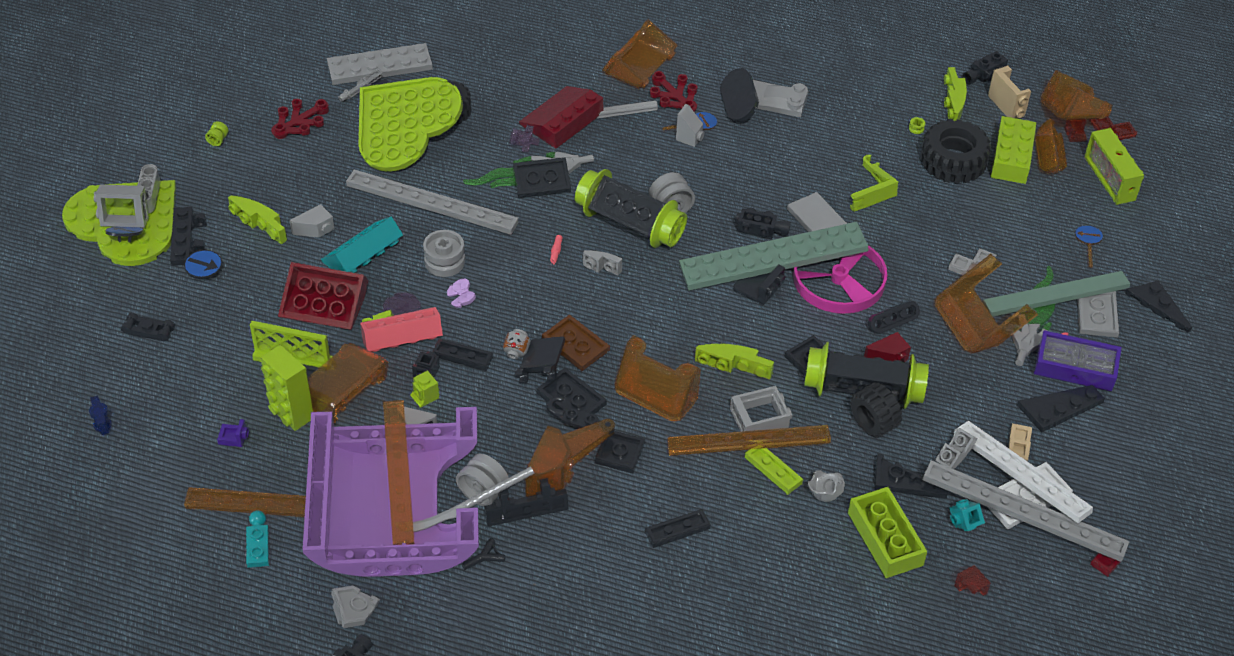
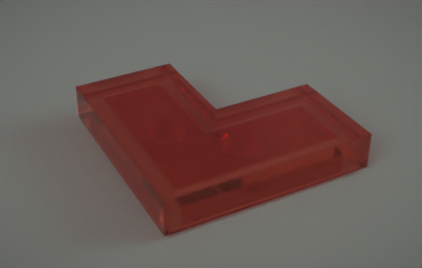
M1106 113L1090 117V122L1096 131L1111 128L1119 140L1134 138L1137 135L1130 122L1113 124Z

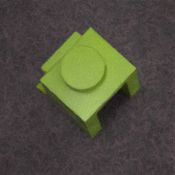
M428 370L413 378V392L410 396L420 408L439 398L438 382Z

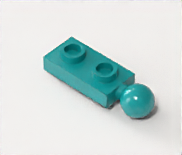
M256 510L249 516V522L252 526L246 527L247 568L269 566L268 525H264L266 522L265 514L260 510Z

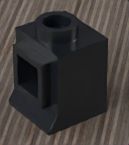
M431 351L427 353L420 352L415 364L412 366L413 378L418 376L420 371L425 372L427 370L435 378L440 368L439 356Z

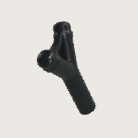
M490 538L480 554L461 564L463 569L466 570L483 561L504 562L506 556L497 551L495 540ZM492 548L494 549L496 554L490 553Z

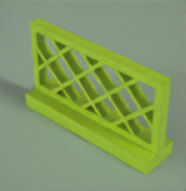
M251 321L250 329L255 349L252 355L254 361L261 362L260 357L277 346L282 345L301 364L325 368L329 372L334 360L333 356L329 354L326 335ZM257 329L263 330V331L265 332V334H262V333H261L259 330H257ZM276 333H280V334H282L284 337L281 338V337H280L279 335H277ZM267 337H272L276 342L271 341ZM295 337H299V338H301L303 341L300 342V341H299L298 339H296ZM287 340L291 341V342L294 344V346H291V345H290L288 342H286V341H287ZM313 340L320 341L322 344L318 345ZM305 344L310 345L313 349L310 350Z

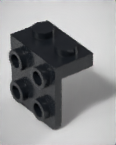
M778 264L771 274L767 273L739 279L734 284L733 289L765 305L770 297L774 295L775 291L784 283L786 278L784 275L785 267Z

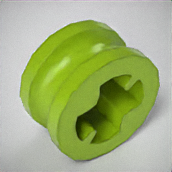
M918 117L912 118L909 125L910 132L914 134L924 132L925 121Z

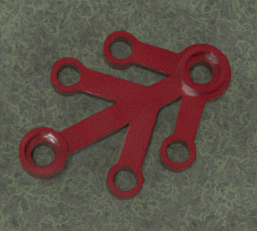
M656 71L652 75V84L663 86L668 91H660V88L655 86L650 88L651 97H661V107L682 109L687 104L694 113L697 110V103L694 101V96L698 89L696 84H689L687 86V99L682 96L688 79L685 74L678 75L677 90L666 80V76L662 71Z
M298 98L293 99L291 102L293 108L291 120L285 123L286 117L289 115L288 108L285 106L279 107L278 124L274 125L271 131L277 139H284L288 134L308 135L310 133V126L321 127L324 125V119L322 116H315L313 119L307 118L316 113L319 115L327 114L329 112L328 103L324 99H319L314 107L299 115L300 109L303 107L302 100Z

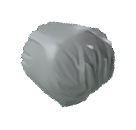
M816 470L811 481H808V486L816 499L822 502H831L844 492L845 482L840 473H826Z

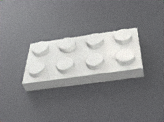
M1047 462L1036 467L1070 492H1073ZM1016 479L998 487L1049 508L1052 506ZM989 508L1007 529L1023 522Z

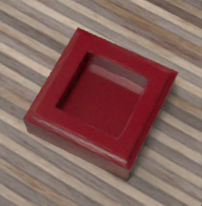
M1098 553L1090 565L1108 577L1120 565V561Z

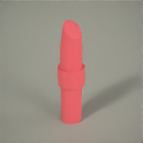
M556 235L551 249L550 261L552 264L557 262L563 240L561 235Z

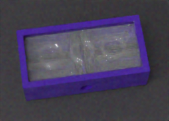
M1044 330L1039 343L1034 374L1085 386L1093 385L1095 388L1112 391L1117 380L1122 347Z

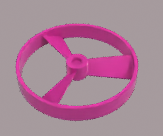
M869 245L867 252L842 257L840 264H836L832 268V274L797 271V267H794L793 281L798 293L811 305L832 313H855L871 307L883 295L887 280V268L884 260ZM863 255L875 263L882 275L883 283L874 294H871L848 274ZM831 276V281L834 284L841 285L852 302L841 303L823 299L809 291L800 279Z

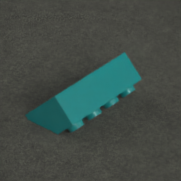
M392 216L374 222L321 258V261L330 269L355 273L357 271L356 267L368 264L372 256H379L385 252V247L388 245L391 247L398 243V238L403 234Z

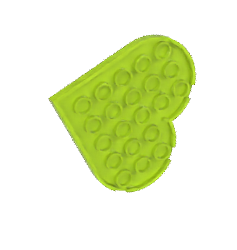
M438 77L360 87L358 144L364 161L372 168L380 171H397L415 163L425 152L429 137L441 135L459 119L463 108V101L459 90L446 79Z
M175 180L160 181L155 209L148 214L149 219L143 228L144 233L132 236L131 242H128V236H121L122 240L118 242V236H111L105 233L107 228L116 226H100L99 219L96 217L97 203L94 202V192L98 190L100 185H90L77 192L66 202L63 208L62 217L69 233H73L78 239L84 241L98 242L102 255L111 259L115 264L124 266L143 265L156 260V256L166 252L171 246L176 182ZM136 182V183H121V184H105V185H128V186H137V185H138V182ZM105 198L107 215L135 216L133 199Z

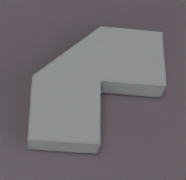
M980 248L973 260L955 254L948 270L964 276L986 272L991 269L997 255Z

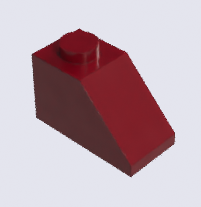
M896 332L867 345L864 357H879L887 361L900 360L905 363L909 359L911 347Z

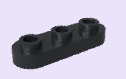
M903 302L872 315L868 320V328L873 333H883L915 320L919 316L920 308L916 302Z

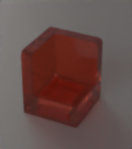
M1068 115L1065 130L1069 142L1086 141L1087 137L1084 128L1087 119L1085 115Z
M973 565L957 575L954 586L959 592L968 588L972 594L980 592L984 596L988 594L991 583Z

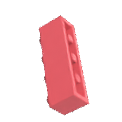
M436 307L360 323L363 343L367 352H375L382 348H393L405 343H416L419 340L435 339L438 336H443L441 318Z

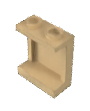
M1009 66L996 69L993 72L988 94L989 98L1007 117L1016 119L1024 117L1031 90L1020 91L1010 80L1012 69Z

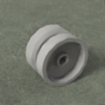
M671 172L657 178L649 188V196L664 203L675 200L678 202V210L684 213L691 209L695 201L694 192L679 173Z
M437 230L425 238L423 243L424 262L429 273L435 276L449 277L463 269L465 265L464 241L458 233L451 230Z
M480 453L476 454L468 462L467 466L457 474L456 483L462 493L470 499L509 477L504 468L495 459ZM499 493L487 498L486 500L478 503L477 505L484 507L486 505L492 504L498 497Z

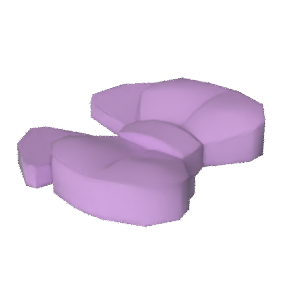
M465 278L456 281L447 290L449 297L459 295L451 303L455 308L468 305L476 298L475 293L469 291L470 282Z

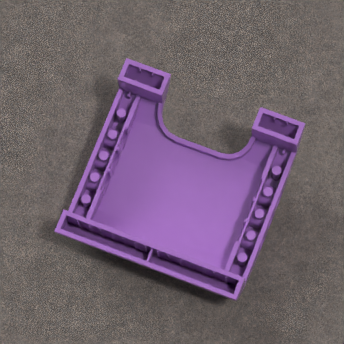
M456 407V423L334 427L332 412H311L303 553L314 563L325 569L341 574L363 577L435 573L452 568L468 559L479 547L478 508H456V523L449 525L441 522L417 532L400 531L395 526V523L416 522L437 515L438 481L440 476L448 467L468 455L477 444V407Z

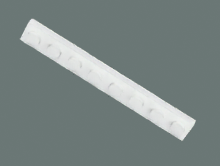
M970 421L965 422L954 430V435L961 428L978 438L972 447L973 450L1075 522H1081L1092 513L1093 507Z

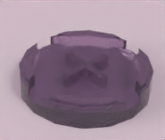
M406 292L396 293L393 297H388L385 300L383 312L391 310L395 316L421 310V303L413 294Z

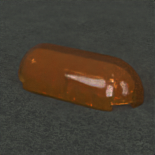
M1051 118L1044 122L1037 131L1036 147L1039 167L1047 173H1058L1067 167L1062 133H1057L1054 127L1056 123Z

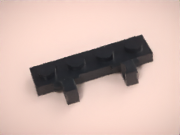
M179 207L173 210L171 266L184 265L186 258L192 253L205 250L204 240H192V229L194 227H206L205 214L193 213L192 207Z
M548 478L539 479L541 491L536 492V495L519 499L509 498V491L506 488L499 492L500 499H496L495 504L484 506L487 526L568 510L566 489L555 491L554 487L550 488Z

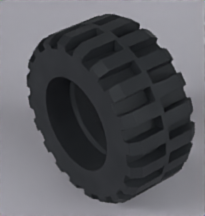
M947 119L945 122L940 121L931 126L925 133L921 150L922 164L925 169H928L929 174L935 175V178L939 180L943 179L944 182H954V184H959L960 182L968 183L984 173L991 151L990 139L983 130H980L979 126H974L971 122H963L960 119L956 121L952 119ZM949 149L958 150L963 153L951 152Z

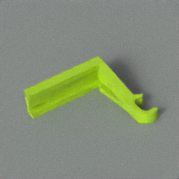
M871 155L863 157V166L879 184L851 194L853 203L850 205V208L853 212L897 196L898 181L879 167L880 163L871 164Z

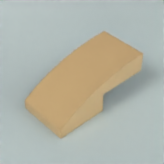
M1012 423L1008 448L1028 461L1032 427Z

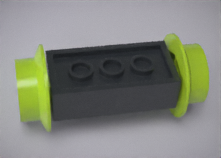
M604 169L599 173L593 170L586 172L575 192V202L583 206V212L586 216L590 217L598 213L649 237L650 244L654 248H658L662 244L673 247L681 238L686 227L687 214L678 210L677 201L670 200L668 203H664L612 179V173L608 169Z
M826 342L822 349L810 347L804 386L816 388L819 396L822 394L825 377L824 390L855 394L872 383H880L892 392L897 401H902L904 396V409L908 407L910 402H924L929 364L917 363L914 354H911L909 364L900 360L887 361L879 357L866 358L862 355L852 356L842 352H830L827 362L829 342Z

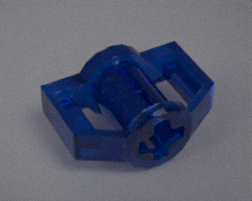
M98 395L90 397L92 406L89 408V415L94 420L93 427L101 435L108 434V429H110L112 422L107 417V406L104 403H100Z

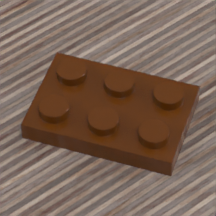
M570 314L542 334V338L564 336L565 342L561 355L581 371L610 351V345Z

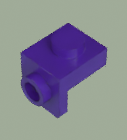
M240 419L239 425L222 424L217 438L218 445L242 447L244 440L249 435V428L246 427L245 420Z

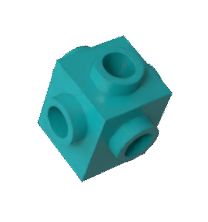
M963 499L956 502L957 505L950 507V519L956 528L970 531L985 523L980 503Z

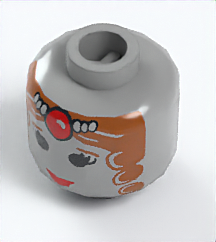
M514 329L507 333L503 350L511 359L524 357L531 340L525 331Z

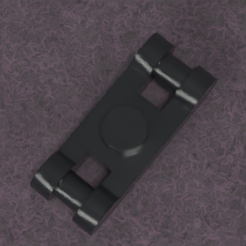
M131 312L126 317L127 321L122 324L121 331L129 335L166 342L170 337L169 332L173 331L175 323L171 320L160 321L140 317Z

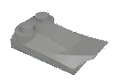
M753 80L759 99L758 109L801 118L809 93L805 85L797 83L792 87Z

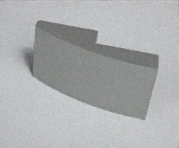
M585 250L583 252V266L598 273L603 268L608 272L619 275L622 272V258L605 252Z
M959 428L950 444H944L935 461L955 469L970 452L978 438Z

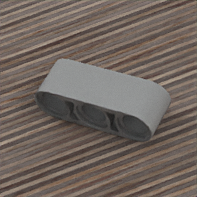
M147 164L141 169L137 186H145L149 214L155 209L160 187V177L156 165Z

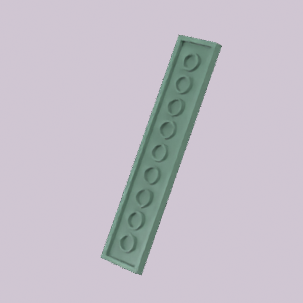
M853 222L679 260V265L689 291L771 273L778 264L784 266L785 269L867 252L868 244L858 223Z

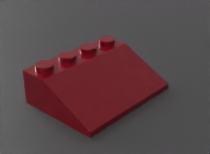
M566 86L520 120L519 125L557 149L600 116V112L604 111L603 97L591 89Z
M291 262L278 317L352 330L365 299L369 280L363 274Z

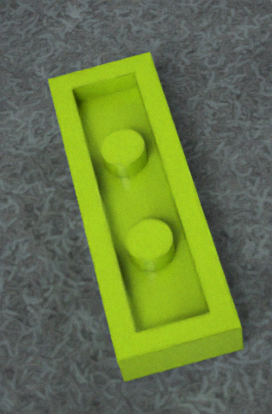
M760 442L745 453V458L786 494H790L802 485L803 478Z

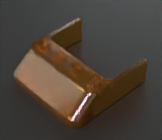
M989 254L935 299L936 308L962 347L969 353H976L1000 345L1038 315L1033 308L1026 304L1001 325H998L975 292V286L1002 265L1001 261L992 254Z

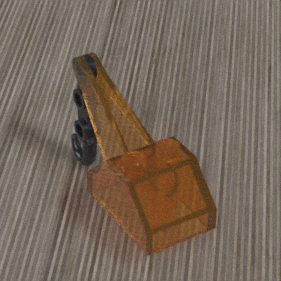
M559 396L551 398L547 403L548 412L560 418L567 425L580 429L562 435L559 429L547 426L528 467L531 466L534 474L525 478L526 497L536 495V492L541 491L539 479L548 478L550 488L554 487L555 491L565 489L567 483H571L574 472L571 471L572 467L614 434V421L611 419L600 421L594 414L572 408L564 410L554 408L553 404L556 401H563L564 398Z

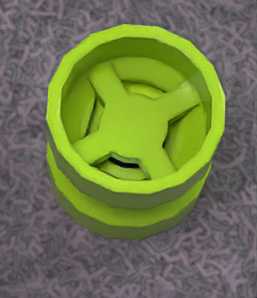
M214 122L205 135L207 142L213 146L221 145L229 132L228 127L222 122Z

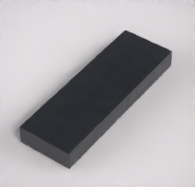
M438 339L432 351L439 356V359L487 371L493 359L492 352L443 339Z
M700 509L646 527L645 534L652 547L655 548L710 529L711 524L704 511Z

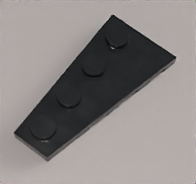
M1093 385L1019 400L1017 406L1042 433L1104 403L1105 397Z

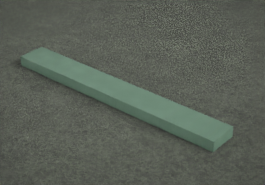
M1123 271L984 299L983 306L989 316L993 317L1127 289L1130 287V282Z

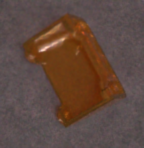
M647 19L640 30L610 58L602 71L606 75L638 89L640 87L644 88L650 82L648 78L666 59L670 60L676 54L674 50L678 45Z
M1055 70L1041 96V102L1062 120L1103 119L1110 115L1113 106L1111 103L1095 97L1093 88L1090 85L1058 70Z
M633 335L628 340L615 380V391L619 395L670 421H680L698 400L701 369L692 364L684 363L674 370L644 355L643 353L646 350L645 341Z
M353 343L344 344L338 353L307 378L313 412H332L335 423L338 420L336 414L340 410L344 411L346 404L370 383L372 385L376 382L380 384L386 379L388 361L382 356Z

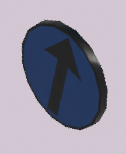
M110 227L105 230V233L111 236H118V242H121V236H128V242H131L132 236L144 233V229L141 227Z
M201 250L188 256L184 267L189 276L196 279H206L216 275L221 270L222 260L213 251Z

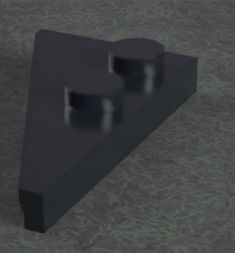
M1159 280L1127 288L1125 294L1128 297L1133 295L1141 300V305L1151 309L1152 312L1163 319L1168 317L1176 322L1175 326L1187 333L1191 332V324Z
M877 454L875 490L889 487L891 492L947 499V490L931 485L923 480V476L910 469H905L897 462L892 464L883 459L884 455Z

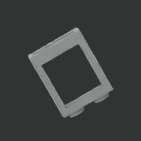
M100 184L98 190L94 192V202L97 203L96 217L99 219L100 226L145 227L149 219L145 186ZM105 198L133 199L135 216L107 215Z
M776 386L731 397L730 410L744 439L789 428L792 413L790 408L786 407L784 396L782 393H779ZM772 403L778 416L756 422L751 421L746 409Z

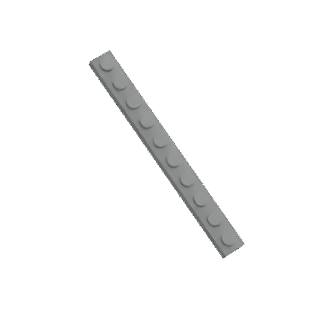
M355 169L346 180L348 187L512 235L519 223L518 217Z
M932 460L924 474L923 480L1120 562L1124 558L1129 541L1083 522L1077 523L1064 514Z

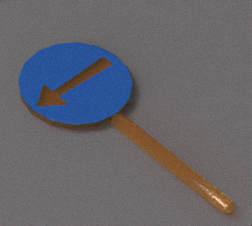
M706 112L696 113L703 123V130H710L716 126L717 119L714 115ZM677 125L663 127L662 130L675 129Z
M1081 226L1076 230L1075 235L1080 242L1088 244L1089 267L1092 268L1091 245L1100 243L1103 235L1095 227Z

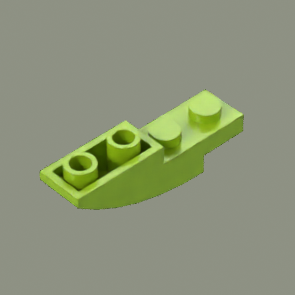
M948 67L947 74L944 75V84L947 85V97L944 98V106L948 109V119L956 121L961 118L967 93L965 78H958L955 67Z
M238 196L228 197L230 212L233 215L236 214L244 224L249 225L252 229L258 226L280 244L287 241L285 228L280 222V216L274 210L251 199Z
M705 344L696 347L695 361L731 373L733 368H737L759 377L771 379L774 368V361L759 357V350L733 344Z

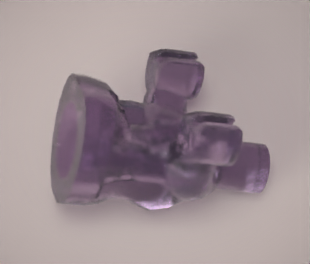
M527 125L525 131L516 128L512 129L509 144L520 145L522 152L528 153L530 145L538 146L540 139L532 136L534 126Z

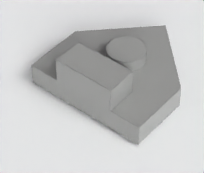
M353 585L334 588L331 592L334 600L333 609L338 624H342L343 628L364 625L379 604L380 599L373 595L370 597L360 591L361 589Z

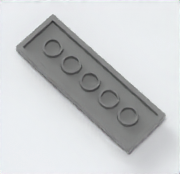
M426 43L327 58L332 85L359 81L376 70V68L383 72V77L433 70Z

